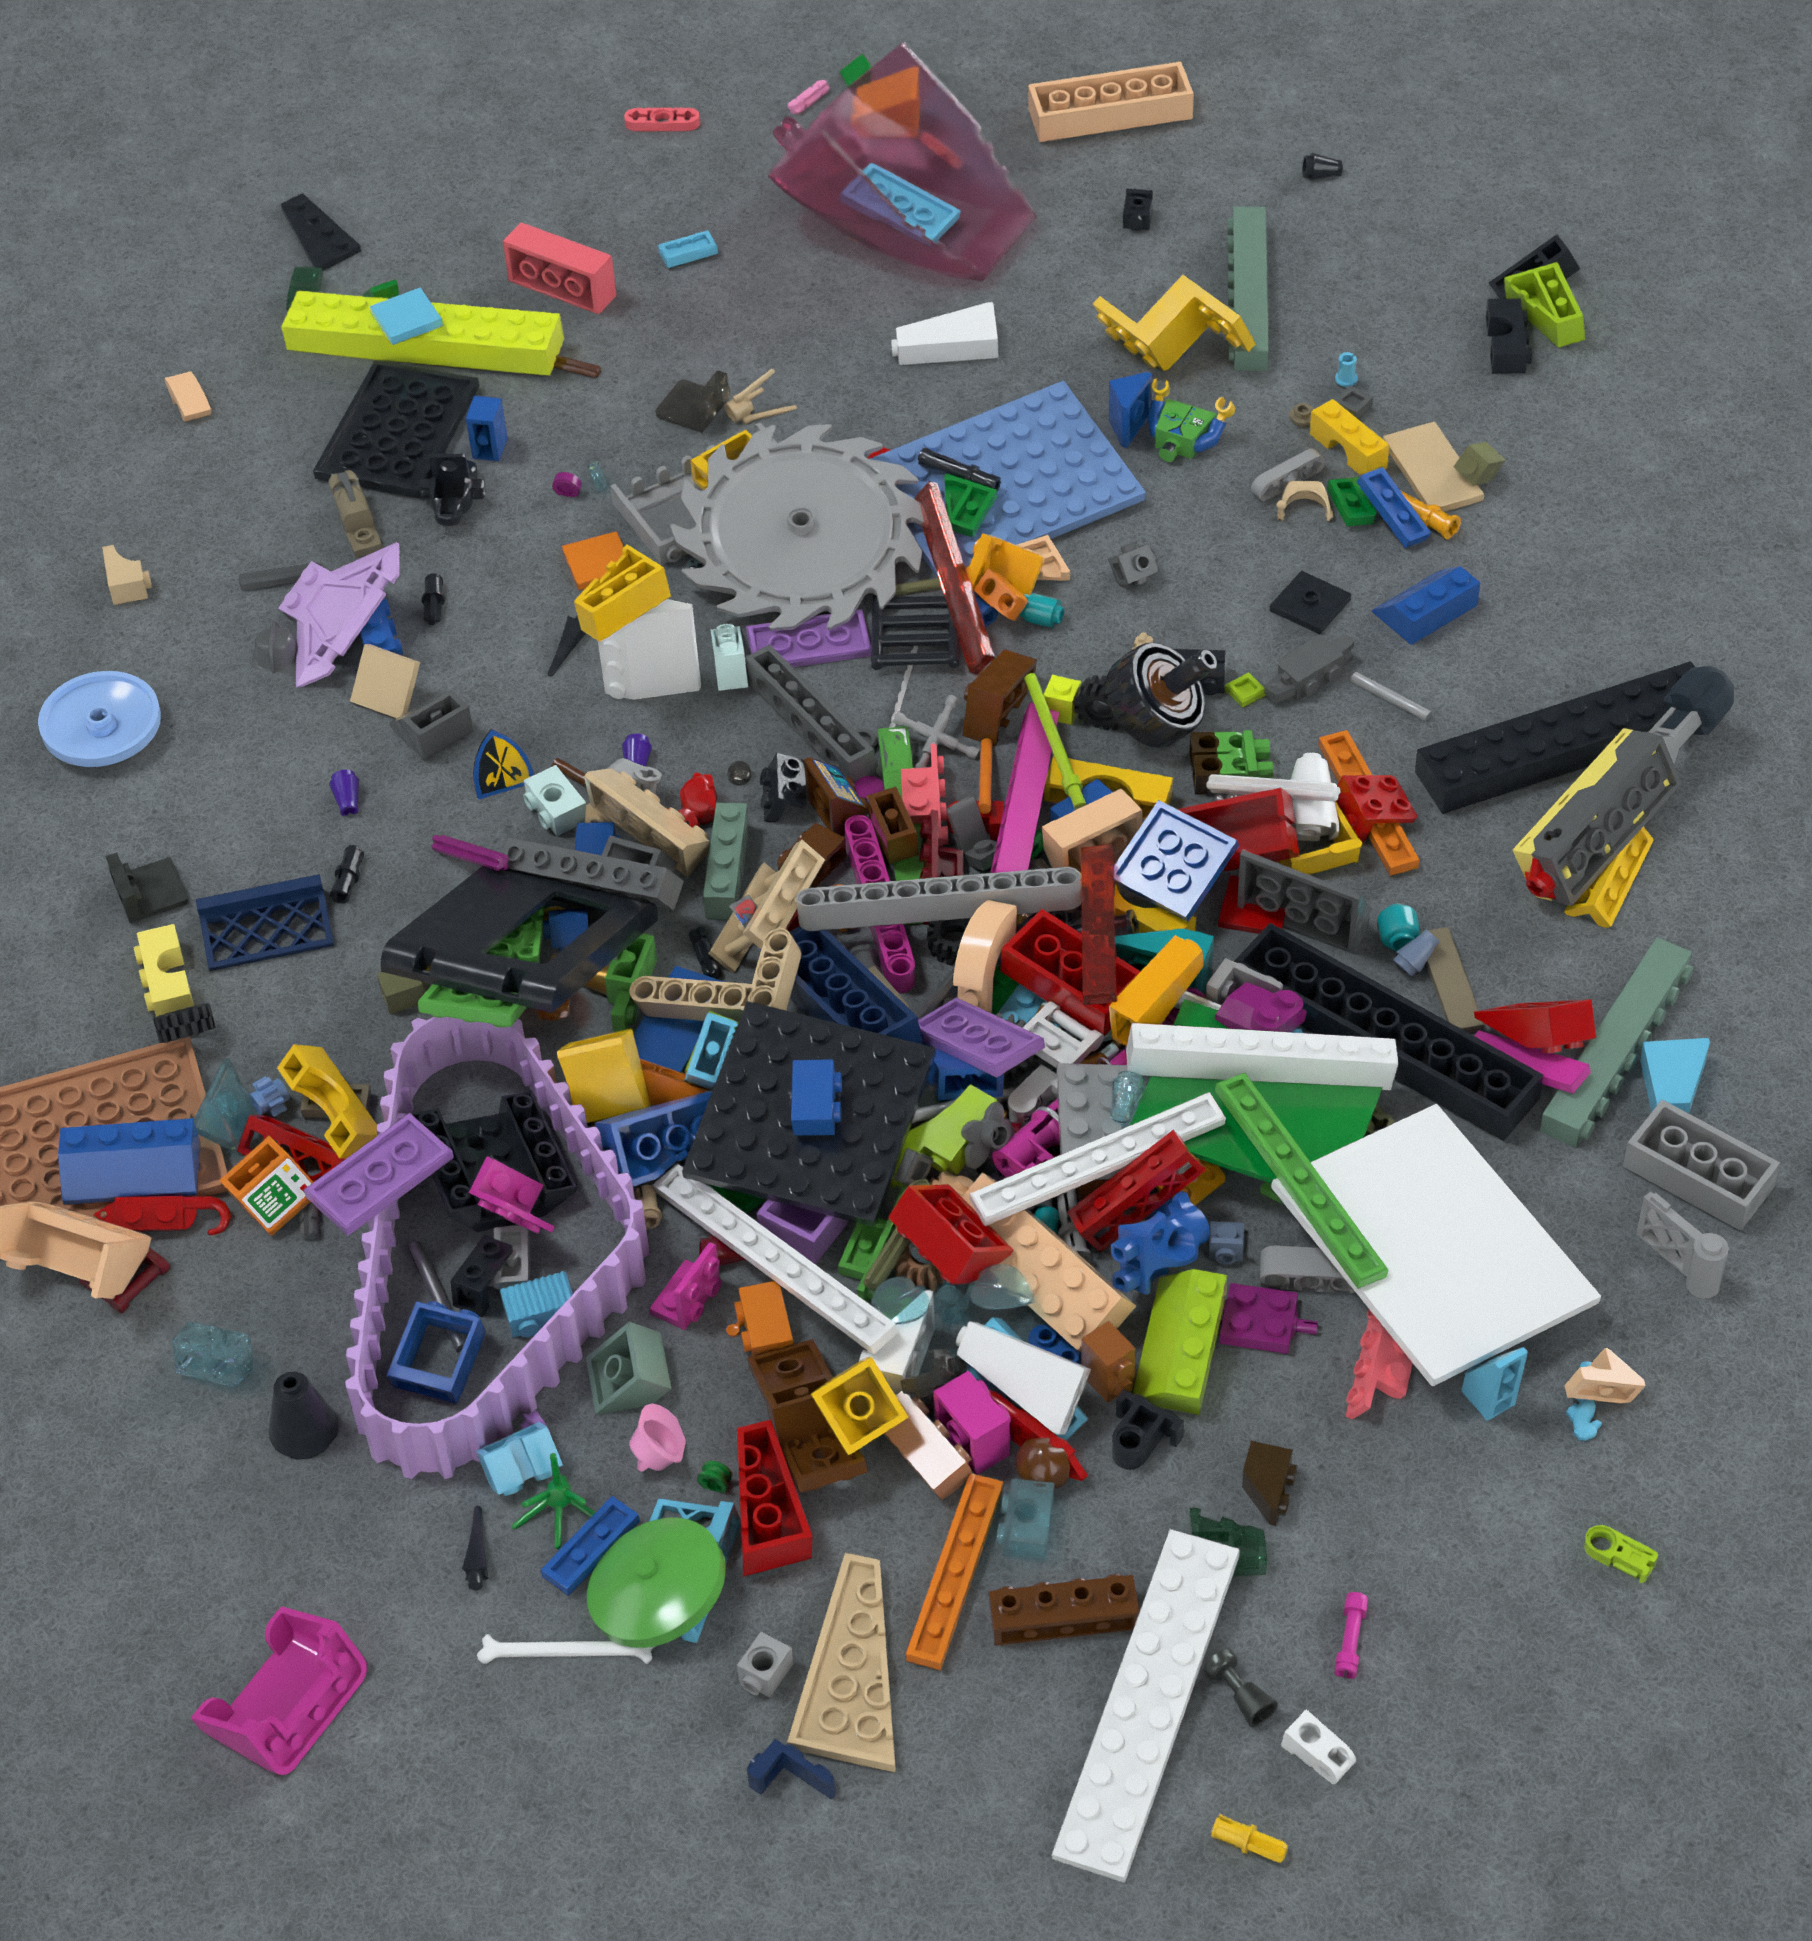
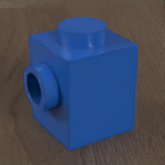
M586 908L548 911L549 920H543L544 939H551L552 948L558 947V951H562L588 929Z

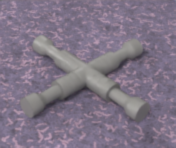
M953 695L947 696L945 708L939 714L933 727L920 721H912L906 718L903 713L897 711L892 721L893 723L905 725L914 729L913 732L928 738L922 750L921 760L914 768H927L926 765L929 758H931L930 744H936L937 747L938 744H941L953 751L957 749L965 753L967 757L975 760L979 751L978 748L974 746L968 747L958 742L959 739L944 733L950 721L949 715L958 704L959 700Z

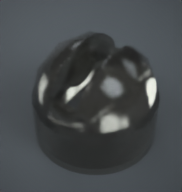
M735 761L730 764L727 771L728 781L736 786H742L750 782L752 773L748 764L743 761Z

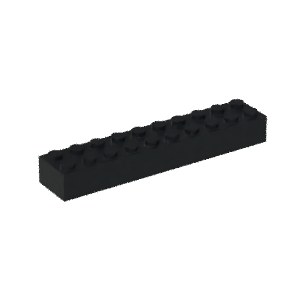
M1691 661L1417 749L1415 773L1441 813L1445 814L1589 767L1623 728L1649 732L1667 712L1664 697L1671 691L1676 682L1691 668H1695Z
M1269 923L1234 961L1244 964L1249 969L1265 976L1273 977L1283 984V990H1291L1299 995L1303 1000L1302 1009L1307 1011L1305 1021L1300 1026L1314 1034L1395 1039L1398 1057L1395 1080L1505 1141L1540 1099L1544 1076L1542 1073L1272 923Z

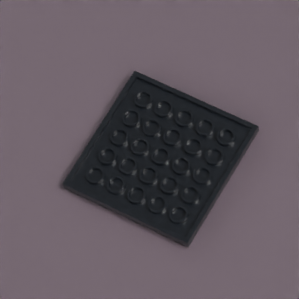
M747 1001L683 1167V1178L875 1227L933 1065L936 1048ZM833 1059L835 1072H841L842 1091L836 1092L835 1102L841 1103V1122H835V1135L794 1136L791 1122L793 1060Z

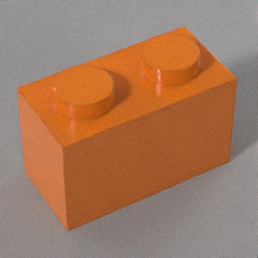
M775 1281L738 1288L740 1301L734 1302L737 1322L744 1321L746 1331L741 1332L744 1352L751 1351L752 1356L793 1345L780 1285Z

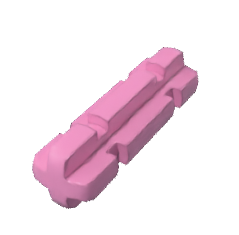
M818 80L812 87L798 95L796 100L790 101L787 106L790 113L800 114L805 110V107L808 108L819 100L821 95L827 94L830 90L827 81Z

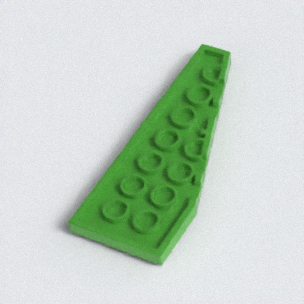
M545 905L485 954L539 963ZM434 984L418 1000L420 1013L431 1014L437 1018H458L468 1023H489L500 1028L512 1027L527 1008Z

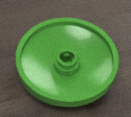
M662 1518L637 1526L615 1541L597 1562L592 1572L587 1589V1605L593 1621L611 1641L631 1648L654 1647L684 1635L708 1614L721 1593L726 1572L722 1549L705 1527L689 1519Z

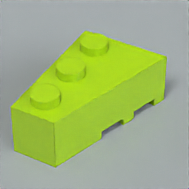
M1558 262L1504 278L1506 299L1521 298L1522 310H1527V320L1558 348L1585 340L1583 314Z

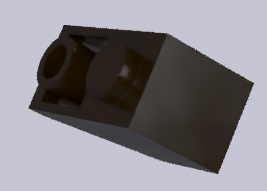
M1251 1441L1243 1469L1242 1487L1268 1524L1276 1526L1279 1514L1286 1516L1290 1495L1285 1494L1287 1485H1294L1298 1465L1292 1464V1449Z

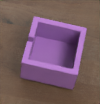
M767 1200L757 1212L759 1224L815 1265L850 1222L849 1220Z

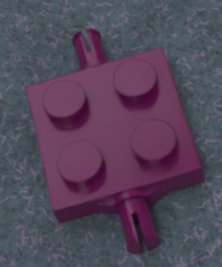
M1230 1283L1228 1297L1224 1304L1220 1322V1344L1288 1354L1290 1341L1295 1336V1333L1316 1335L1318 1321L1298 1318L1296 1310L1298 1293Z

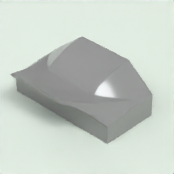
M523 1226L494 1228V1239L512 1245L513 1252L489 1286H493L495 1289H502L514 1286L515 1284L520 1285L522 1282L527 1283L531 1280L528 1229Z

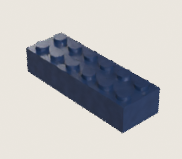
M800 926L789 932L801 951V959L790 998L808 1016L923 1044L918 1016L827 930L808 931Z

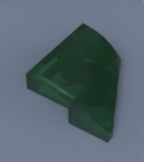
M1190 1508V1534L1192 1536L1239 1549V1558L1233 1576L1266 1575L1267 1550L1264 1530L1250 1525H1239L1234 1520L1223 1516L1220 1522L1200 1516L1201 1509Z

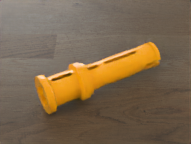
M1401 491L1428 529L1431 528L1441 533L1442 537L1446 540H1449L1458 532L1461 524L1459 516H1451L1441 511L1440 506L1436 504L1427 505Z

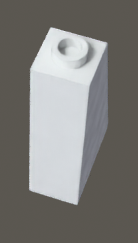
M993 302L896 328L897 339L891 340L892 356H898L899 365L998 358V337Z
M969 1321L967 1327L963 1326L956 1340V1345L959 1346L957 1355L1049 1430L1058 1435H1066L1091 1369L978 1322Z

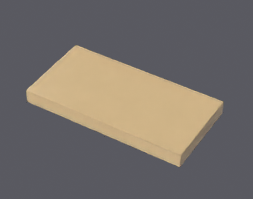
M1435 421L1383 436V440L1389 444L1390 455L1421 502L1427 505L1436 504L1441 507V511L1446 512L1484 500V493L1478 485H1471L1454 468V465L1459 460V456Z

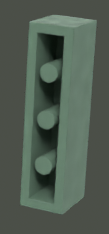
M716 802L703 894L706 919L729 920L733 913L730 905L740 900L749 833L747 803Z

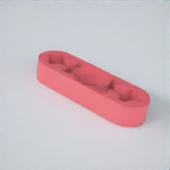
M633 108L624 115L625 126L631 131H692L700 125L699 112L693 108ZM659 119H667V121H664V122H658L657 120H659Z

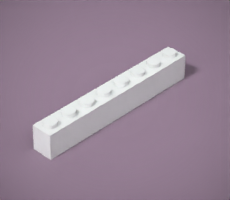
M1132 1023L1126 1048L1128 1075L1227 1080L1246 1073L1251 1081L1383 1087L1382 1090H1391L1398 1067L1395 1039Z

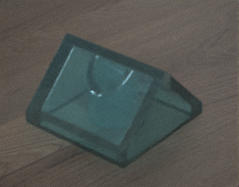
M230 1058L223 1059L198 1108L194 1122L198 1135L227 1149L234 1150L237 1149L248 1117L252 1115L254 1106Z

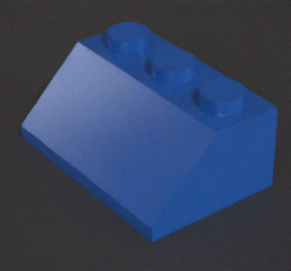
M1461 566L1439 570L1372 609V613L1412 645L1478 606L1480 582Z

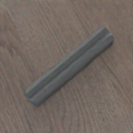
M316 562V564L324 568L323 562ZM309 564L242 573L239 575L240 588L245 591L296 583Z

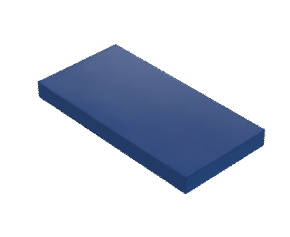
M678 966L674 967L668 977L725 982ZM645 1015L633 1034L639 1058L685 1073L704 1021Z

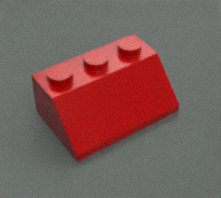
M949 1184L908 1186L888 1216L897 1226L898 1233L909 1239L918 1248L919 1254L924 1259L932 1262L940 1270L941 1277L951 1284L974 1283L1008 1258L1014 1251L990 1225L984 1226L977 1212Z

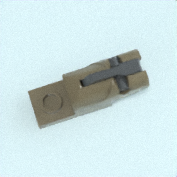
M347 470L332 475L328 481L329 487L338 509L340 522L355 558L383 549L373 523L371 511L356 474L352 470Z

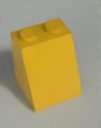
M632 1028L570 1042L557 1051V1056L574 1104L582 1105L585 1110L586 1122H591L592 1127H595L596 1122L647 1108L651 1105Z

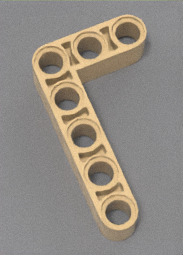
M777 928L770 931L764 939L752 984L641 976L631 984L629 993L640 1010L647 1016L704 1021L707 1013L712 1011L739 1022L747 1001L787 1010L801 959V951L786 929Z

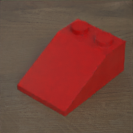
M1592 999L1515 1003L1474 1011V1018L1526 1048H1541L1542 1053L1562 1051L1561 1045H1563L1564 1049L1583 1047V1041L1596 1038Z

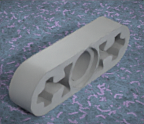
M1307 449L1259 475L1252 483L1251 492L1264 502L1283 492L1290 481H1304L1319 473L1325 465V458L1315 449Z

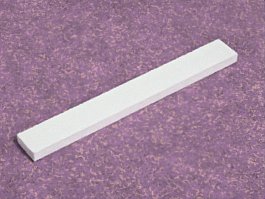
M1209 1092L970 1193L969 1200L984 1226H987L1126 1167L1172 1130H1175L1184 1142L1224 1125L1226 1118Z

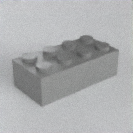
M1661 1100L1628 1141L1623 1167L1742 1231L1775 1187L1780 1162L1674 1105Z

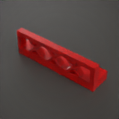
M266 1114L249 1115L237 1152L247 1156L253 1150L249 1146L254 1132L262 1134L264 1140L270 1136L273 1140L278 1141V1145L289 1146L294 1161L313 1182L345 1160L338 1157L329 1142ZM310 1157L317 1159L321 1169L320 1173L313 1176L307 1173L303 1162Z
M1172 1130L1067 1213L1079 1234L1099 1252H1102L1119 1239L1118 1227L1120 1225L1141 1222L1207 1170L1188 1150L1180 1135L1175 1130ZM1187 1162L1192 1165L1183 1174H1176V1171ZM1156 1186H1163V1189L1157 1194L1149 1195L1150 1191ZM1137 1206L1136 1210L1130 1215H1123V1212L1129 1207ZM1110 1227V1230L1099 1239L1094 1235L1102 1228Z

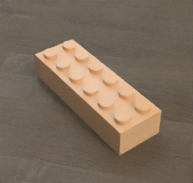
M1175 62L1029 84L1028 110L1039 142L1193 119L1194 93L1182 63Z
M982 1172L962 1198L975 1210L969 1200L970 1193L997 1181ZM1028 1208L989 1224L1014 1249L1008 1258L990 1271L1079 1352H1081V1338L1107 1321H1110L1118 1329L1136 1307L1130 1299L1120 1290L1113 1287L1111 1282Z

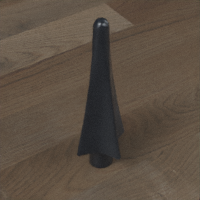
M578 615L575 619L567 616L557 652L547 672L549 677L556 673L569 653L586 635L581 630Z
M480 1506L474 1508L471 1535L462 1570L466 1573L465 1581H468V1588L474 1591L482 1589L483 1580L488 1579L483 1542L482 1508Z

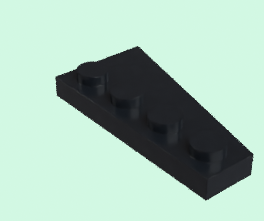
M303 193L280 204L284 216L296 234L316 274L361 252L360 244Z

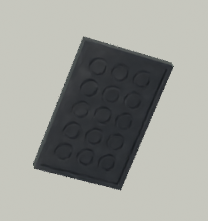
M375 360L313 470L314 478L329 481L330 477L334 474L352 470L356 474L362 488L421 498V489L418 488L419 481L421 479H431L432 477L429 455L444 454L480 386L479 379L471 376Z

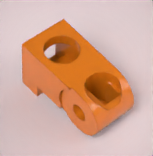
M989 568L974 588V591L992 608H995L1002 615L1013 621L1018 618L1028 603V599L1012 585L1013 583L1007 577ZM994 580L995 588L990 594L985 591L986 586L990 581Z

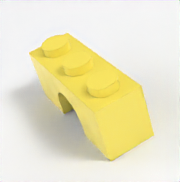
M171 924L138 932L139 946L134 947V952L138 965L144 964L145 968L139 970L143 988L149 987L150 991L144 993L148 1012L155 1011L157 1017L194 1006L185 970L166 973L171 968L184 965L175 925Z

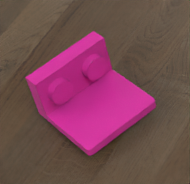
M486 1157L469 1191L470 1194L480 1198L478 1205L539 1234L541 1228L551 1233L555 1229V1226L530 1214L544 1185L490 1157Z
M709 1242L694 1263L686 1259L683 1261L649 1308L651 1315L683 1330H686L691 1321L697 1322L700 1319L704 1310V1303L709 1296L713 1298L717 1295L722 1284L715 1244Z

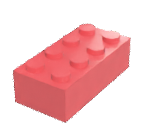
M522 222L503 240L508 280L510 282L598 315L617 296L612 255Z

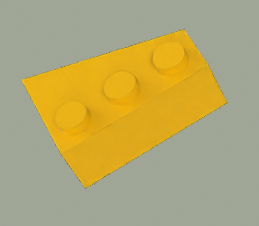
M628 544L622 549L623 555L616 562L611 561L606 566L607 572L601 579L595 578L574 600L581 630L599 642L610 637L616 631L671 597L664 567Z

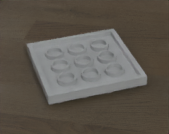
M1058 1063L1056 1075L1060 1155L1128 1127L1151 1076L1128 1075L1127 1065ZM1187 1162L1176 1171V1174H1183L1192 1165ZM1123 1168L1097 1179L1109 1180Z

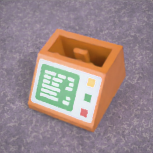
M270 1136L219 1180L233 1199L271 1237L310 1203L305 1197L304 1189L314 1183L290 1155Z

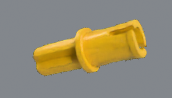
M1219 1814L1212 1828V1838L1225 1841L1240 1848L1243 1854H1247L1249 1850L1278 1863H1282L1287 1854L1288 1845L1285 1842L1258 1832L1257 1826L1254 1824L1247 1826Z

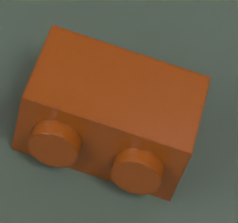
M1107 1321L1081 1338V1365L1091 1369L1087 1382L1108 1403L1118 1397L1123 1389L1131 1392L1135 1385V1347L1110 1321Z

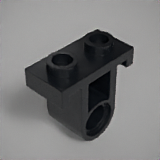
M1124 1389L1116 1398V1417L1122 1420L1112 1435V1458L1120 1468L1134 1470L1141 1467L1164 1435L1170 1437V1445L1178 1446L1183 1438L1184 1420L1180 1419L1176 1413L1170 1410H1163L1151 1404L1142 1395L1132 1394ZM1126 1446H1133V1447H1135V1448H1133V1449H1128V1448H1125V1447H1126Z

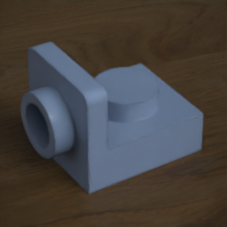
M1210 1221L1209 1260H1215L1223 1265L1243 1262L1244 1223Z

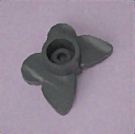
M997 1102L991 1103L986 1109L982 1121L971 1120L963 1126L961 1135L965 1140L969 1141L965 1149L967 1167L972 1169L980 1167L988 1158L991 1148L1002 1149L1008 1143L1009 1138L1015 1134L1010 1121L1004 1118L1002 1104Z

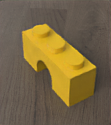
M1334 399L1311 411L1310 435L1327 449L1340 443L1347 455V465L1356 473L1363 475L1381 467L1387 468L1389 444Z

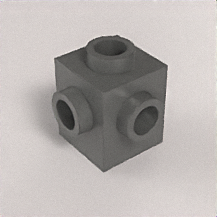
M1137 541L1121 547L1122 553L1108 558L1115 580L1119 586L1132 582L1134 586L1151 581V574L1159 572L1157 555L1150 548L1149 544L1138 546Z

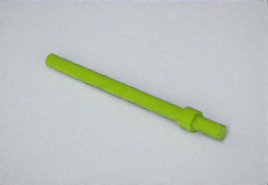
M1030 673L1024 678L1061 772L1063 778L1061 783L1065 794L1070 796L1074 809L1077 810L1086 806L1081 792L1083 786L1079 776L1073 772L1038 679L1034 673Z

